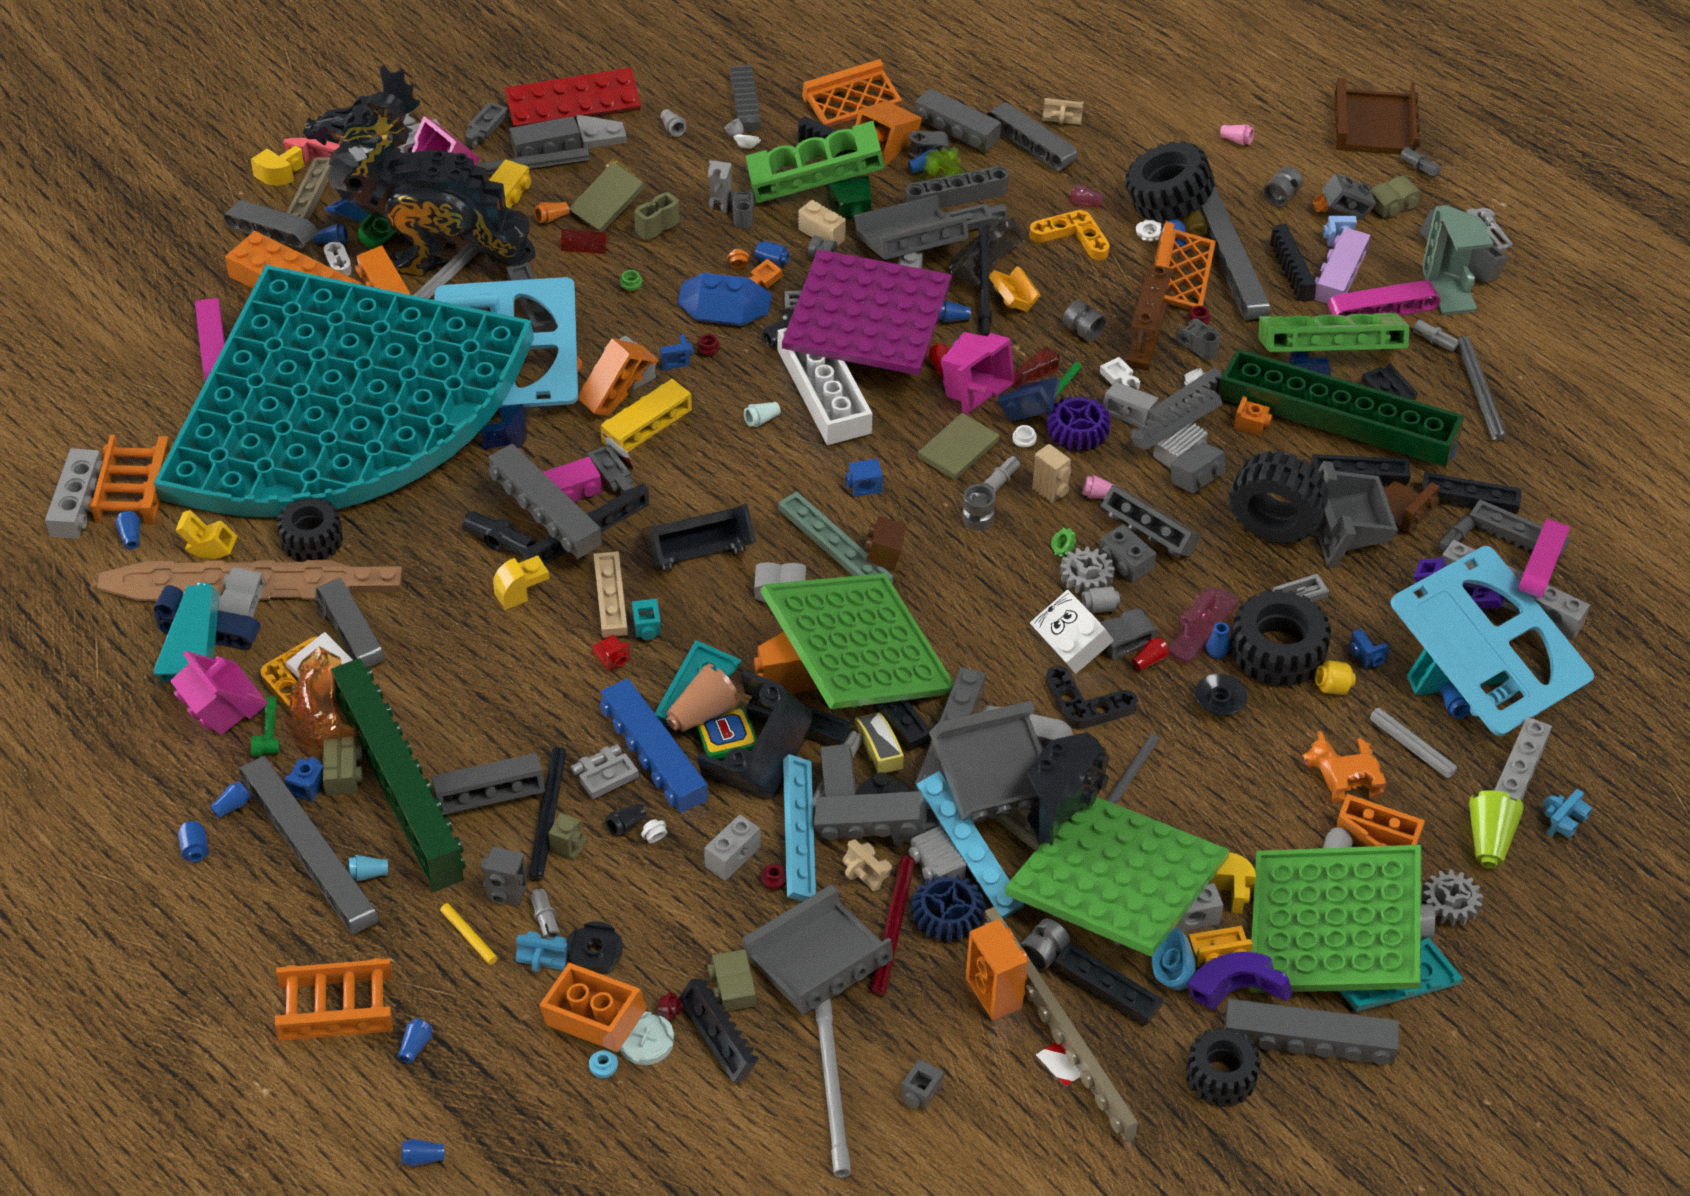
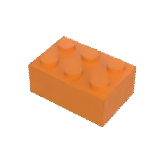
M1000 919L970 931L966 980L992 1021L1022 1008L1023 996L1025 995V980H1027L1026 970L1027 964H1029L1026 952L1022 948H1018L1012 931L1008 927L1005 928Z
M572 963L567 964L539 1005L547 1026L615 1052L620 1050L647 1009L641 989Z

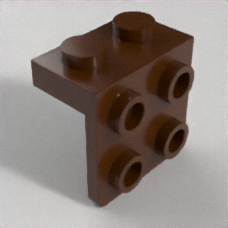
M1397 481L1392 482L1384 492L1388 498L1397 528L1409 534L1417 524H1420L1424 517L1437 506L1440 486L1431 482L1419 494Z

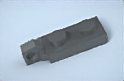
M489 102L468 124L465 146L474 149L480 140L484 141L509 115V108Z
M985 203L945 213L949 217L966 216L968 230L979 228L981 224L988 226L1007 220V209L1004 204L991 207Z
M610 445L587 453V457H590L609 489L613 492L618 490L621 496L633 488L631 486L633 484L631 473Z

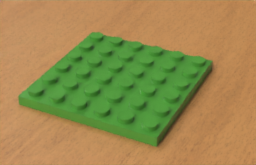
M885 573L764 584L761 588L762 596L830 709L951 694L954 686L953 680Z
M1096 797L1093 806H1089L1085 810L1080 808L1062 825L1052 846L1049 843H1043L1038 847L1005 886V895L1152 957L1229 858V849Z
M1421 845L1256 851L1252 952L1271 957L1274 971L1280 970L1288 976L1292 992L1421 989ZM1249 987L1251 993H1266L1262 989Z

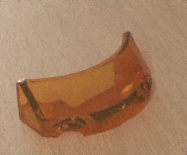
M320 646L305 657L297 669L300 676L298 681L292 685L290 694V710L293 723L301 733L313 739L322 740L356 736L355 729L341 722L334 706V685L330 668L341 665V657Z

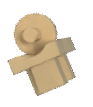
M1045 98L1042 121L1081 125L1084 102Z
M855 839L849 841L848 851L842 859V862L847 866L845 871L846 877L850 880L859 877L872 891L879 890L882 881L889 877L892 865L886 859L878 861L874 858L875 851L869 843L860 844Z

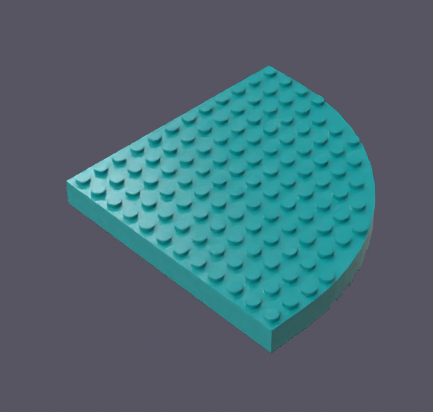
M265 265L154 481L158 497L161 501L245 518L248 516L278 517L283 508H288L287 504L290 502L295 503L299 499L323 498L324 502L328 500L332 503V506L340 509L392 492L422 477L449 458L455 456L456 452L471 441L489 422L506 399L534 340L531 320Z

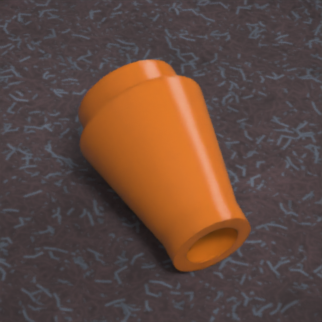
M540 202L534 208L535 218L538 223L548 224L562 216L569 215V206L567 202Z

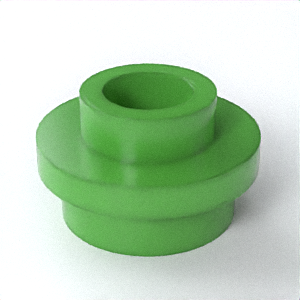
M627 270L622 273L619 283L625 290H637L642 286V277L635 270Z

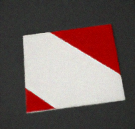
M603 433L607 445H610L617 456L634 469L629 454Z
M1054 1042L1036 1054L1065 1087L1080 1078L1079 1070L1076 1066H1072L1069 1063L1066 1051L1061 1044Z

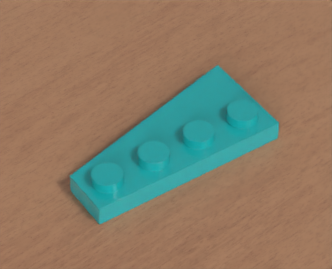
M695 640L658 706L655 715L663 725L670 727L667 722V711L705 665L713 664L711 669L714 671L720 669L729 678L741 666L742 660Z
M1428 937L1421 941V989L1348 990L1339 992L1351 1007L1358 1012L1460 985L1463 978Z

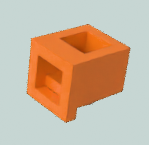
M1243 397L1236 412L1234 429L1261 436L1264 428H1269L1271 424L1272 414H1269L1270 407L1249 402L1247 397Z

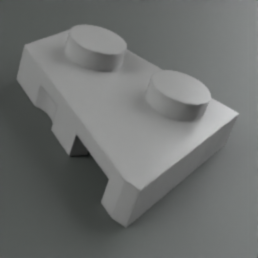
M576 115L584 148L627 143L623 122Z

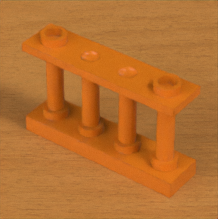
M115 435L109 436L108 444L103 447L104 459L94 497L89 500V511L93 513L95 523H101L103 511H133L143 515L145 524L155 525L160 499L154 481L171 450L168 436H158L157 444L152 448L118 447ZM117 457L152 458V464H148V466L116 465ZM113 475L148 476V480L144 481L143 484L111 483ZM108 493H139L144 495L143 500L140 499L139 502L106 501Z
M375 958L367 961L305 966L289 965L276 968L279 987L286 988V1014L275 1016V1027L279 1041L393 1031L391 1007H383V980L393 979L390 959ZM372 981L371 1008L355 1009V982ZM343 983V1010L326 1011V984ZM315 985V1012L297 1014L298 987Z

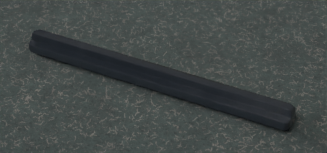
M554 747L551 752L545 792L543 794L528 872L529 879L532 881H541L544 877L550 845L549 831L554 824L566 759V749L563 747Z

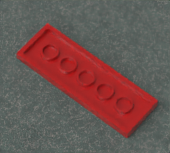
M632 67L505 87L513 128L572 116L577 120L576 115L596 117L641 109Z

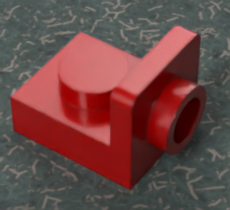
M614 635L592 645V652L608 671L621 667L630 661V645L627 642L621 644Z

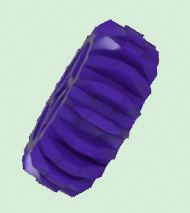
M1069 395L1067 400L1060 398L1058 403H1054L1052 412L1048 413L1046 426L1049 436L1053 438V442H1059L1060 447L1068 446L1069 450L1077 448L1079 452L1081 448L1089 451L1091 447L1097 448L1099 444H1104L1110 433L1111 420L1109 410H1105L1104 404H1098L1097 399L1091 401L1088 396L1080 398L1078 395L1077 398H1072Z

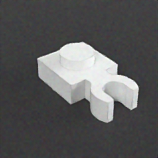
M1120 357L1100 366V373L1112 385L1115 382H1119L1129 387L1133 386L1137 390L1139 389V379L1133 376V370Z

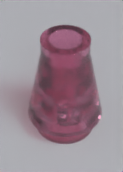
M1081 183L1079 185L1074 184L1069 201L1074 202V205L1100 207L1104 194L1098 193Z

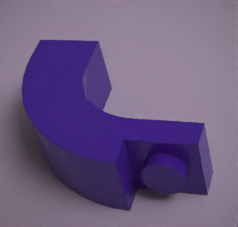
M1444 558L1420 560L1414 574L1416 583L1446 567ZM1462 584L1465 591L1482 611L1486 608H1499L1502 606L1504 596L1482 585Z
M1234 952L1214 958L1197 970L1187 983L1191 999L1212 1010H1215L1230 992L1243 987L1262 989L1285 1002L1292 995L1288 976L1280 970L1274 971L1271 957L1254 952Z

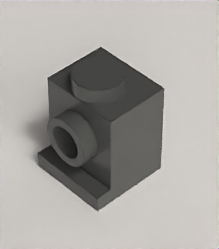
M918 1059L901 1084V1097H903L905 1104L914 1109L920 1106L926 1110L934 1096L943 1087L944 1072Z

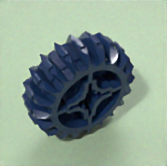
M948 873L944 878H940L936 874L933 881L926 878L924 885H919L917 892L912 897L911 913L914 924H918L919 932L926 931L927 938L936 936L937 942L942 938L946 939L949 944L952 938H956L961 942L963 935L969 938L970 931L979 928L984 920L985 904L982 893L978 892L977 885H970L968 878L961 881L958 874L955 878H950Z

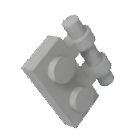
M618 744L610 748L606 746L600 749L599 753L589 758L585 756L579 759L578 763L570 766L574 775L580 774L579 781L592 800L639 778L637 768L626 753L622 754Z

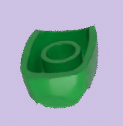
M368 214L359 227L358 238L366 247L374 249L391 241L398 231L386 219L381 217L377 219Z

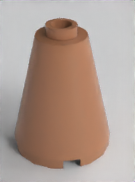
M707 664L700 670L667 711V722L673 730L684 732L739 706L740 698L735 700L734 697L737 690L723 671L711 669L713 664Z

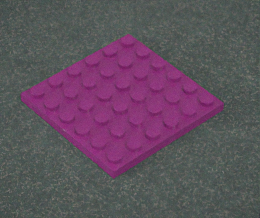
M818 249L782 340V349L920 375L951 284L952 274Z

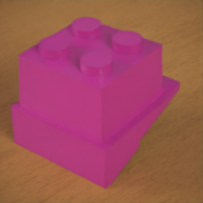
M424 116L414 138L416 142L412 152L440 150L454 154L464 153L468 158L474 160V165L477 164L480 159L477 155L439 124Z
M964 332L941 359L946 397L961 401L964 414H968L991 396H998L1015 382L1010 338L992 333L988 336Z
M186 651L183 655L189 663L171 680V683L177 689L174 694L183 704L186 703L189 706L187 711L195 720H199L208 731L214 729L220 735L224 734L245 716L248 719L252 718L268 704L267 700L239 665L223 657L217 656L215 659Z

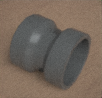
M814 235L809 243L808 256L815 258L818 249L836 252L837 242L830 239L826 241L822 237Z

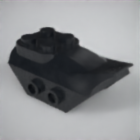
M1088 732L1052 739L1027 771V775L1040 799V802L1036 804L1027 816V821L1039 844L1049 843L1052 846L1062 825L1080 808L1085 810L1089 806H1093L1100 790H1104L1107 786L1109 776L1106 775V767L1109 762V755L1106 752V748L1102 747L1099 741Z

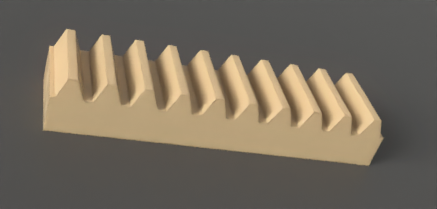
M619 552L594 554L602 638H608L612 635L615 637L628 636Z

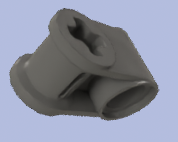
M913 131L909 134V141L911 143L907 155L911 159H915L929 149H937L941 160L946 159L950 155L948 135L945 132Z
M749 189L746 192L731 190V210H733L734 225L743 229L751 227L754 222L753 189Z
M1193 318L1189 321L1187 327L1176 331L1177 341L1183 347L1190 349L1204 359H1214L1218 356L1220 333L1216 329L1209 327L1197 318Z

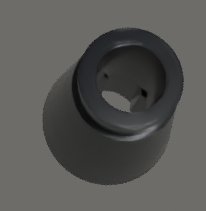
M641 804L613 811L605 820L606 827L613 836H624L642 819L646 818V811Z

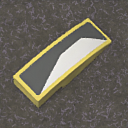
M879 712L855 718L857 729L863 736L862 742L870 761L873 760L877 773H887L903 769L904 755L891 727L882 714Z

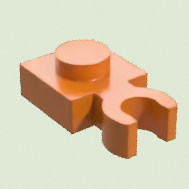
M766 259L750 272L752 277H749V279L767 289L783 277V272L774 263Z

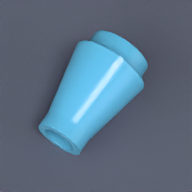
M355 855L353 858H348V873L355 879V882L387 876L388 860Z

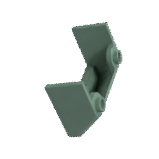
M1448 205L1435 207L1423 259L1424 277L1426 280L1431 281L1441 299L1438 305L1441 316L1477 312L1476 304L1470 293L1471 288L1475 284V277L1473 273H1470L1468 265L1472 249L1493 247L1486 222H1483L1480 217Z

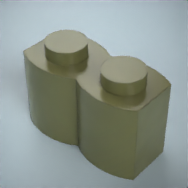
M1398 176L1388 183L1376 185L1371 189L1376 202L1373 208L1383 218L1395 216L1401 210L1413 209L1418 205L1421 191L1406 176Z
M666 192L656 196L652 202H647L637 207L634 211L635 232L644 240H649L658 236L662 230L670 229L677 225L680 221L679 200L670 192Z
M739 950L712 955V964L708 965V974L710 981L716 982L717 987H713V995L719 997L720 1001L718 1004L725 1006L723 1012L756 1006V994L746 951Z

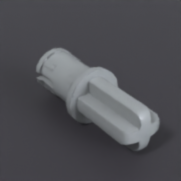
M1418 320L1414 326L1413 333L1426 338L1432 345L1436 343L1451 352L1458 346V340L1442 332V329L1439 327L1435 328L1422 320Z
M1011 456L1000 467H996L993 470V474L983 485L991 487L996 493L1003 484L1010 481V476L1019 468L1020 461L1016 457Z
M544 889L533 890L530 897L535 909L534 918L539 922L543 939L552 940V933L560 937L561 933L554 917L556 912L550 905L546 891Z

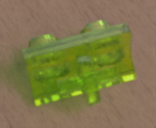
M943 147L940 152L934 149L932 152L928 151L925 156L928 160L924 170L932 175H935L939 168L945 171L942 177L966 173L965 170L958 166L961 159L956 156L958 149L955 147L950 151Z

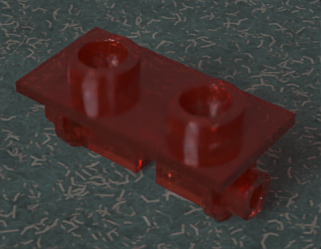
M561 229V251L606 254V244H608L606 231Z

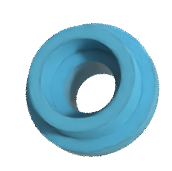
M606 1050L594 1053L589 1060L590 1071L596 1077L602 1079L612 1076L618 1067L617 1057L612 1052ZM602 1061L607 1062L606 1064H599Z

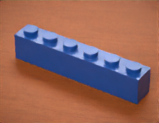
M627 678L601 690L602 702L599 705L605 717H610L615 731L624 736L628 749L631 752L635 751L638 755L642 768L649 770L657 788L661 787L665 792V798L669 805H674L681 814L707 801V783L631 681Z

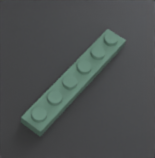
M797 491L778 502V510L851 575L860 576L885 573L890 582L893 583L892 574L884 567L866 562L867 552Z

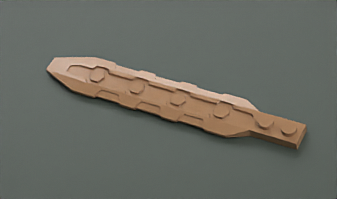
M256 560L255 562L225 563L224 561H205L204 563L145 561L99 573L97 590L137 601H157L162 589L167 585L176 586L185 592L187 586H195L196 583L205 582L213 585L219 595L222 596L225 590L223 587L225 575L230 574L231 569L236 567L263 573L265 584L259 600H270L271 598L315 600L316 588L337 578L343 580L349 592H401L403 572L402 566L350 567L333 560H306L305 562Z

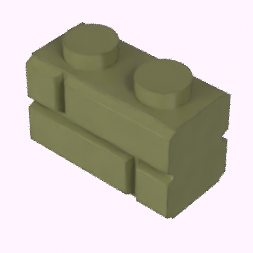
M354 735L341 736V738L338 736L325 737L323 783L325 793L328 796L340 795L341 793L356 794L358 792V783L363 782L362 766L358 767V762L363 761L362 745L357 746V740Z

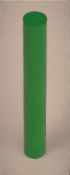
M1074 362L1059 379L1060 383L1056 397L1082 369V365L1079 362Z

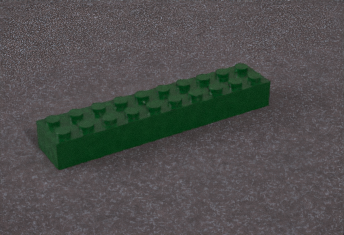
M1238 348L1220 380L1219 395L1221 400L1240 405L1242 398L1247 397L1249 402L1270 407L1269 414L1444 467L1447 466L1456 443L1459 441L1465 416Z
M361 658L330 668L336 701L353 735L356 737L358 745H362L363 754L433 892L464 881L463 869L466 868V864L461 855L464 852L459 837H453V827L449 818H443L441 814L443 809L439 799L432 797V786L428 778L423 779L421 775L423 771L418 759L413 760L411 756L413 752L409 741H403L401 737L403 732L399 722H393V713L389 703H383L382 690L379 684L374 685V677L370 667H365Z

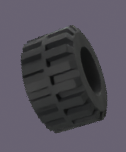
M313 497L304 500L299 499L295 503L290 502L287 504L288 508L281 510V514L277 518V527L282 550H285V554L288 557L292 556L293 560H302V562L306 560H325L328 558V555H334L336 549L341 547L343 533L337 508L332 506L330 501L324 502L323 498L312 499Z
M1216 1027L1214 1032L1208 1029L1204 1031L1203 1036L1199 1034L1195 1038V1043L1192 1042L1185 1070L1186 1081L1189 1082L1190 1090L1197 1091L1196 1097L1200 1100L1203 1097L1207 1099V1104L1218 1103V1107H1224L1226 1103H1229L1230 1107L1236 1106L1237 1100L1243 1103L1247 1100L1248 1095H1252L1256 1087L1261 1065L1258 1047L1253 1048L1254 1042L1251 1038L1246 1040L1244 1033L1241 1031L1238 1034L1234 1033L1232 1028L1224 1031L1222 1027ZM1225 1062L1233 1066L1236 1071L1221 1072L1214 1069L1210 1063Z

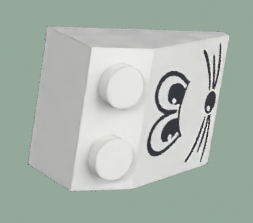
M1066 590L1030 622L1075 674L1114 641L1107 630L1069 590Z

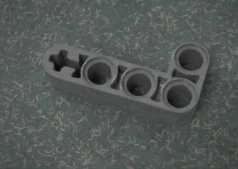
M337 578L317 587L315 603L318 611L324 619L329 618L351 658L353 660L361 658L365 667H372L385 661L384 653L343 580Z

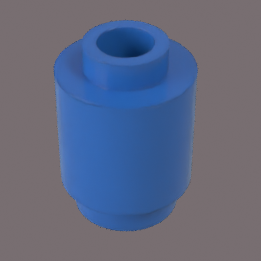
M764 241L757 244L754 257L760 263L768 259L777 267L782 268L783 265L788 263L790 252L787 251L786 246Z
M188 821L182 824L178 832V839L183 859L190 862L203 860L209 854L204 827L197 821Z

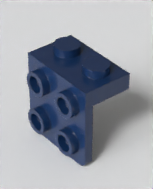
M1057 377L1020 385L1014 392L999 395L997 402L1010 422L1047 414L1053 410L1060 381Z

